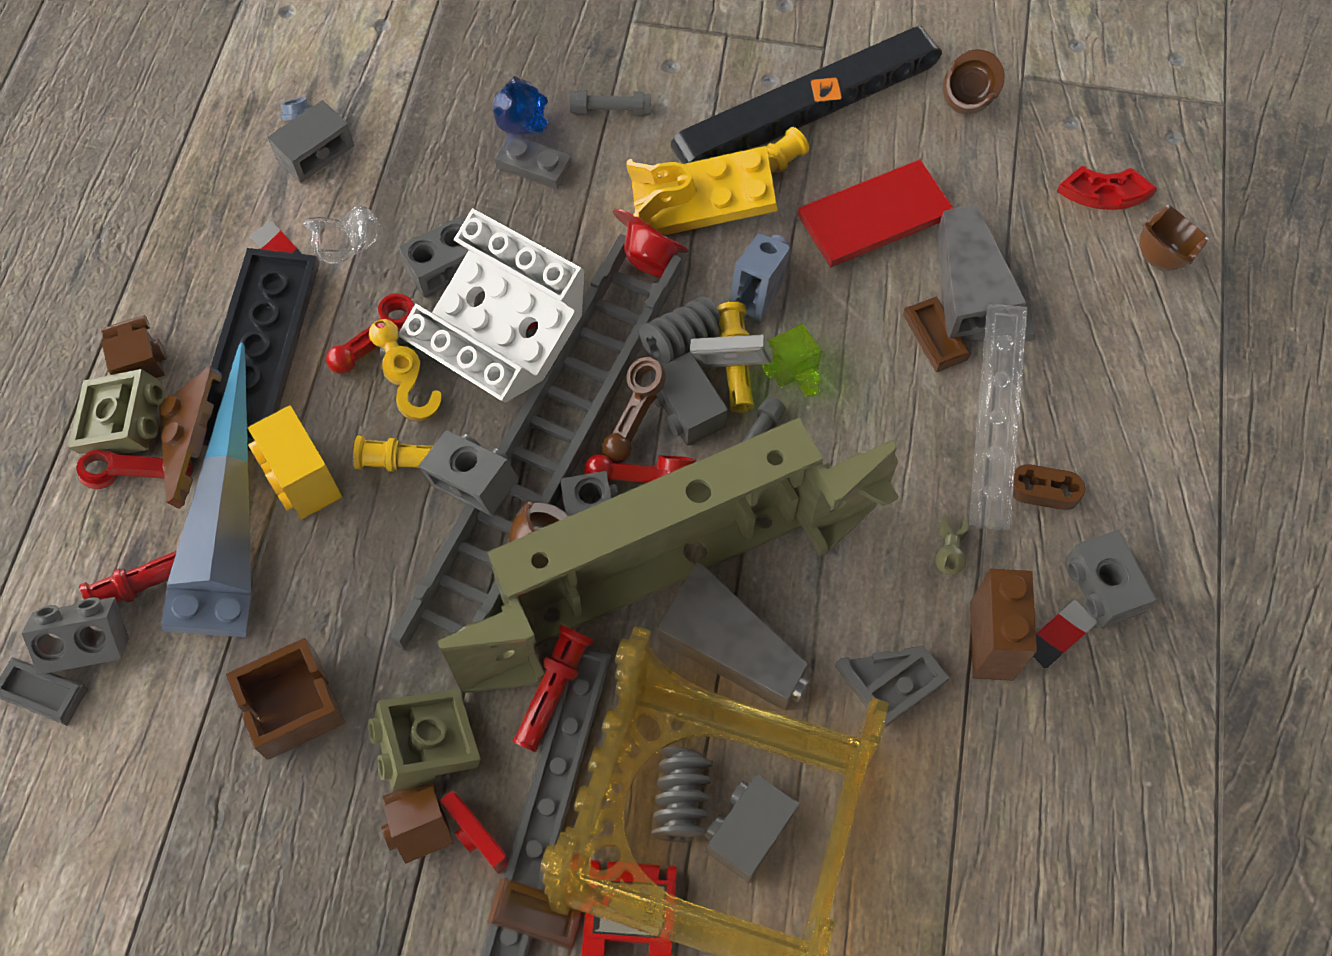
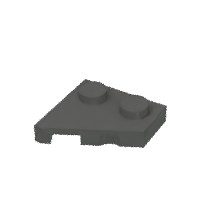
M924 646L904 648L903 651L897 653L890 651L873 653L871 657L849 660V657H845L836 661L835 668L883 728H886L947 683L950 678Z

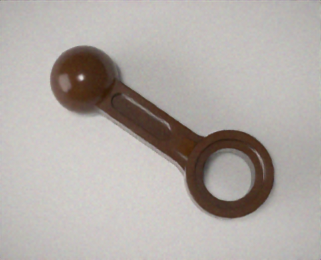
M643 357L633 362L628 369L627 383L633 390V395L615 430L603 440L601 447L602 454L608 456L613 462L621 463L630 456L632 450L631 442L650 405L657 398L655 394L664 387L666 372L657 360L651 357ZM649 371H656L655 381L650 386L642 387L641 379L643 375Z

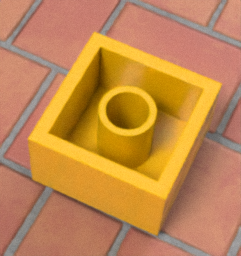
M291 405L247 427L255 440L248 444L259 465H261L265 476L286 511L294 508L302 520L342 498L326 464Z

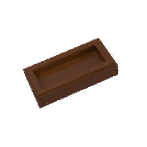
M937 296L904 309L903 316L935 372L969 359L971 353L962 338L949 339L946 333L944 308Z
M507 878L500 879L487 923L565 949H572L584 904Z

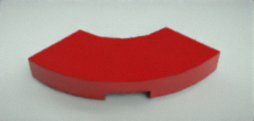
M1082 165L1060 183L1057 192L1071 201L1087 207L1117 210L1133 207L1145 202L1154 196L1157 187L1131 167L1121 173L1103 174L1094 172Z

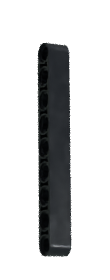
M922 26L913 27L683 129L673 137L670 144L671 149L682 164L754 149L785 135L786 131L791 127L798 129L930 69L941 58L942 50ZM837 78L841 99L815 101L811 81Z

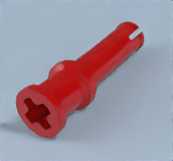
M177 551L128 571L124 568H118L113 570L112 576L90 585L87 582L79 584L83 600L94 597L100 600L115 597L117 603L134 601L137 593L168 581Z
M563 625L559 627L561 635L551 656H547L544 659L545 664L543 667L547 670L518 732L512 740L514 743L534 752L538 749V744L568 680L573 681L574 677H577L579 673L576 668L586 646H591L594 641Z

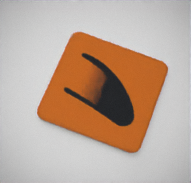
M837 78L811 81L815 101L841 99Z

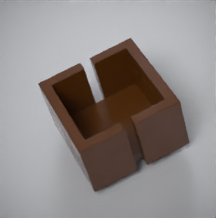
M306 638L226 673L237 705L244 712L241 715L253 747L267 760L346 724L333 691L328 686L329 682L318 655Z

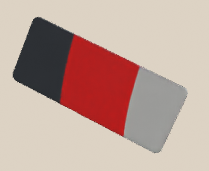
M272 221L250 235V238L262 250L302 254Z
M1076 600L1072 601L1036 633L1037 652L1033 655V658L1043 668H1048L1097 624L1096 619Z

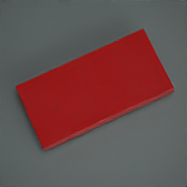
M919 159L798 208L797 215L831 268L939 224L943 212L951 210L953 207L923 162Z

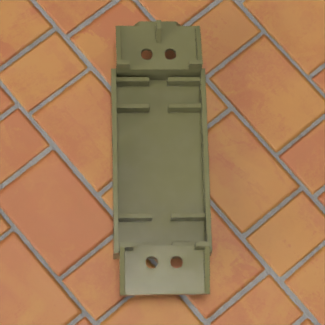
M797 418L488 551V557L504 604L501 607L503 612L483 621L471 623L458 632L437 641L461 693L540 684L544 672L535 654V646L560 636V625L573 630L687 579L696 563L688 561L684 556L685 548L691 544H699L704 547L707 555L704 560L698 563L709 569L802 527L817 555L821 557L827 554L876 508L877 503L885 506L898 500L899 496L891 484L898 463L895 455L896 443L894 440H891L869 451L859 452L846 461L831 467L829 463L823 464L822 455L801 419ZM761 517H767L771 520L772 524L768 528H762L757 524V520ZM549 611H557L560 614V618L555 623H549L545 620V615Z

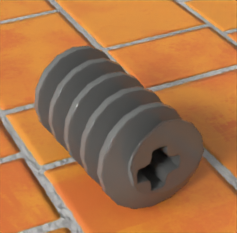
M702 296L695 301L685 304L684 307L680 306L673 310V312H668L661 317L651 320L649 323L641 325L639 329L640 340L647 352L664 365L672 361L673 358L676 359L684 355V353L690 352L691 339L718 337L720 315L715 303L708 297Z
M664 747L661 749V754L668 759L660 762L659 770L666 776L658 779L657 787L665 793H660L655 798V804L664 810L653 814V821L661 827L652 830L651 836L663 841L690 842L693 841V837L706 834V829L694 823L697 819L707 818L708 812L697 808L696 804L709 800V795L699 791L698 786L711 784V778L701 774L700 769L712 767L713 761L702 757L701 753L691 749Z

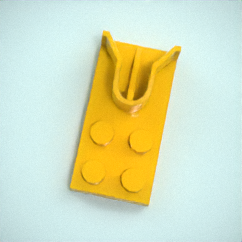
M766 146L686 164L667 162L652 166L635 163L632 159L626 162L632 181L635 213L633 215L649 224L662 235L778 211Z

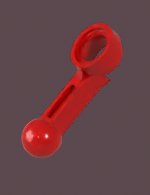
M398 293L384 297L378 305V320H390L400 331L414 307L413 301L408 296ZM395 310L407 313L400 319L388 317L389 313ZM382 323L376 325L377 328L385 327ZM370 327L346 344L333 346L328 351L326 363L331 371L337 374L350 372L357 360L377 347L370 340Z
M93 450L80 457L76 465L80 482L91 489H103L115 482L118 475L165 478L163 458L118 455L112 452ZM190 460L185 474L188 477L193 472V465ZM93 461H103L108 464L107 469L102 473L93 474L86 470L87 465Z
M596 454L587 460L584 472L585 474L606 471L608 482L611 479L648 483L695 463L696 459L675 455H659L658 462L653 466L617 463L613 462L606 455Z

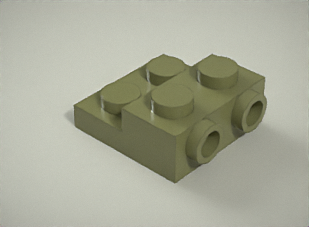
M142 369L83 380L68 448L78 454L93 450L109 449L118 455L149 450L151 438L156 437L158 434V423L155 417L158 404H162L165 399L163 382Z
M459 689L379 700L374 718H370L368 721L370 740L372 744L380 743L383 753L378 755L379 776L382 781L390 780L392 791L434 784L437 775L478 768L481 759Z

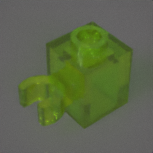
M802 323L767 340L769 348L773 350V359L770 364H761L766 375L769 378L774 377L780 388L797 380L799 388L806 398L820 393L817 385L821 384L822 380L817 370L819 369L822 350L805 325Z

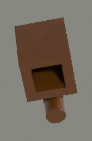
M146 315L101 328L104 340H101L107 369L111 375L142 369L155 378L165 376L161 361L167 360L166 353L160 339L153 340L147 331L150 329V324Z
M435 783L397 790L383 796L385 802L384 810L388 823L381 826L382 833L389 850L397 848L405 864L454 844L445 812L436 794Z

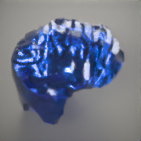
M513 76L495 95L493 113L496 124L508 134H540L547 129L549 124L548 120L544 117V109L548 99L536 87L532 86L530 82Z

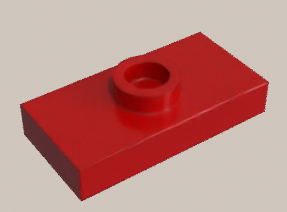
M452 791L449 792L440 802L460 826V829L454 834L469 853L477 848L497 874H499L507 867L509 858L458 794Z

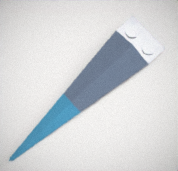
M243 342L239 344L167 582L161 631L246 638L251 599L246 372L245 346Z

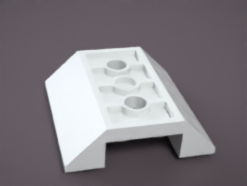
M472 208L454 238V241L469 250L433 312L431 313L415 304L399 331V337L506 403L544 380L580 320L583 304L584 270ZM485 291L483 303L474 307L475 297L480 292ZM533 322H538L536 334L531 338H527V327Z

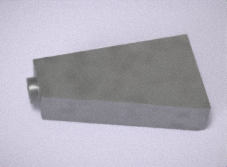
M977 205L963 208L957 207L944 211L936 237L946 333L949 339L1016 326L1026 301Z
M697 562L657 628L658 642L783 710H786L791 699L798 703L809 683V680L803 678L807 664L704 565Z

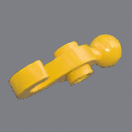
M387 319L377 320L369 329V337L376 346L384 348L386 352L383 357L382 369L388 381L399 385L396 394L398 410L404 417L412 421L430 419L440 408L441 392L438 390L433 391L428 404L423 407L411 405L408 401V395L415 386L419 375V357L409 347L398 345L399 331L392 321ZM382 323L385 327L377 328L376 325Z

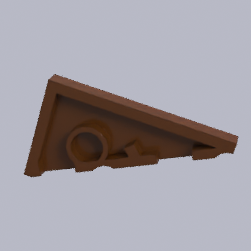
M211 366L207 367L174 395L165 398L159 406L166 502L178 509L185 505V500L190 492L193 481L192 478L185 475L190 457L197 458L200 456L207 431V422L214 407L213 404L207 401L210 387L220 383L222 373Z

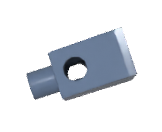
M763 234L756 235L735 265L729 302H740L746 305L747 314L745 318L759 324L781 287L786 273L791 248L788 240L781 235H773L771 238ZM756 279H762L758 288L755 289L753 287V282Z

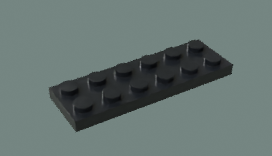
M247 248L211 363V367L222 373L220 383L210 387L207 401L213 404L214 407L207 422V431L203 445L209 446L236 352L241 342L245 346L247 427L279 411L320 265L317 256ZM247 428V450L251 451L248 444L255 440Z

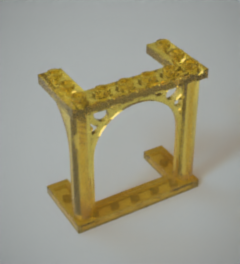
M634 626L630 639L622 638L616 654L615 663L618 664L615 680H618L615 695L620 696L616 710L609 708L605 716L602 733H606L607 736L603 747L596 746L593 750L588 771L593 772L589 787L581 786L577 795L574 811L579 812L575 827L567 826L565 832L560 833L556 846L552 844L547 846L542 859L540 872L544 873L542 883L546 884L544 894L548 895L550 910L567 916L569 909L573 908L715 956H827L836 922L829 919L864 774L879 745L889 702L871 698L858 730L853 737L715 694L685 680L671 671L655 656L650 648L651 630ZM666 715L674 717L673 723L683 722L685 724L678 731L671 730L670 722ZM642 716H650L655 719L661 728L660 738L655 741H649L642 737L637 729L638 719ZM629 735L632 741L641 748L636 758H629L625 754V752L629 754L631 751ZM719 737L843 774L802 939L674 897L654 884L638 866L625 836V802L637 773L662 748L689 738ZM618 766L622 770L623 774L616 773ZM614 784H621L624 790L621 793H614L611 788ZM607 800H608L609 802L613 803V804L608 805V806L605 807V804H606V801H607ZM610 821L614 824L612 835L594 839V836L600 835L605 828V825L601 824L602 822ZM614 847L620 851V860L610 869L596 870L590 865L592 855L601 848ZM624 871L630 872L634 879L631 886L622 879H620L619 885L610 882L620 877ZM644 888L649 894L640 891Z

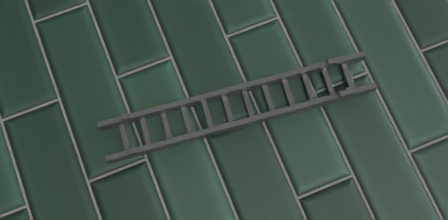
M622 234L618 236L605 261L601 263L590 282L591 286L583 298L580 320L544 380L531 389L498 447V450L505 453L511 460L514 457L553 474L543 495L517 484H514L508 494L526 502H529L531 499L533 502H544L556 506L562 495L560 479L571 477L623 382L629 367L643 345L639 336L640 326L658 317L681 274V257L673 254L659 282H654L650 285L648 282L618 272L626 258L624 250L626 236ZM611 283L648 297L641 315L602 300ZM596 310L634 325L625 343L586 328ZM580 338L619 354L610 372L570 357ZM564 367L603 383L593 402L554 386ZM547 397L587 413L577 432L537 416ZM530 427L570 443L560 463L519 447ZM469 504L465 505L422 583H419L415 589L413 599L391 635V639L396 647L403 650L406 649L422 620L451 634L465 627L428 610L441 586L482 605L480 610H477L473 623L497 615L503 601L496 581L487 594L447 576L459 553L492 567L488 553L466 543L477 521L508 534L512 525L511 521L495 514L490 516Z

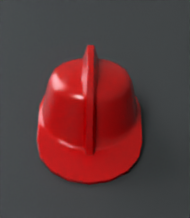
M615 208L613 210L614 216L627 227L624 250L630 263L638 270L655 277H661L673 254L677 255L678 252L687 253L689 251L687 247L665 237L633 214L622 209Z

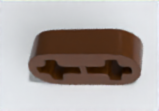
M1032 464L1019 466L1012 474L1008 483L1009 492L1017 501L1060 510L1074 508L1080 502L1086 490L1084 481L1076 473ZM1023 478L1030 479V484L1033 485L1031 490L1025 489V483L1021 482ZM1062 484L1067 485L1068 491L1072 492L1070 497L1064 496V491L1059 489Z

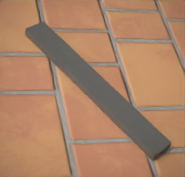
M585 648L576 668L579 671L577 677H574L573 681L569 679L549 722L504 878L545 892L547 891L612 660V654ZM490 924L481 956H528L533 938Z

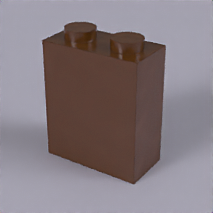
M990 568L970 601L972 678L1013 681L1037 652L1033 571Z

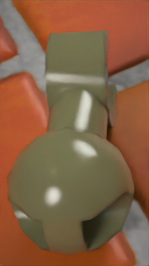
M944 516L939 527V534L944 539V546L936 552L935 564L941 573L956 575L966 565L965 553L960 548V542L964 539L969 524L967 520H963L960 529L957 530L956 534H953L952 529L948 526L949 518Z

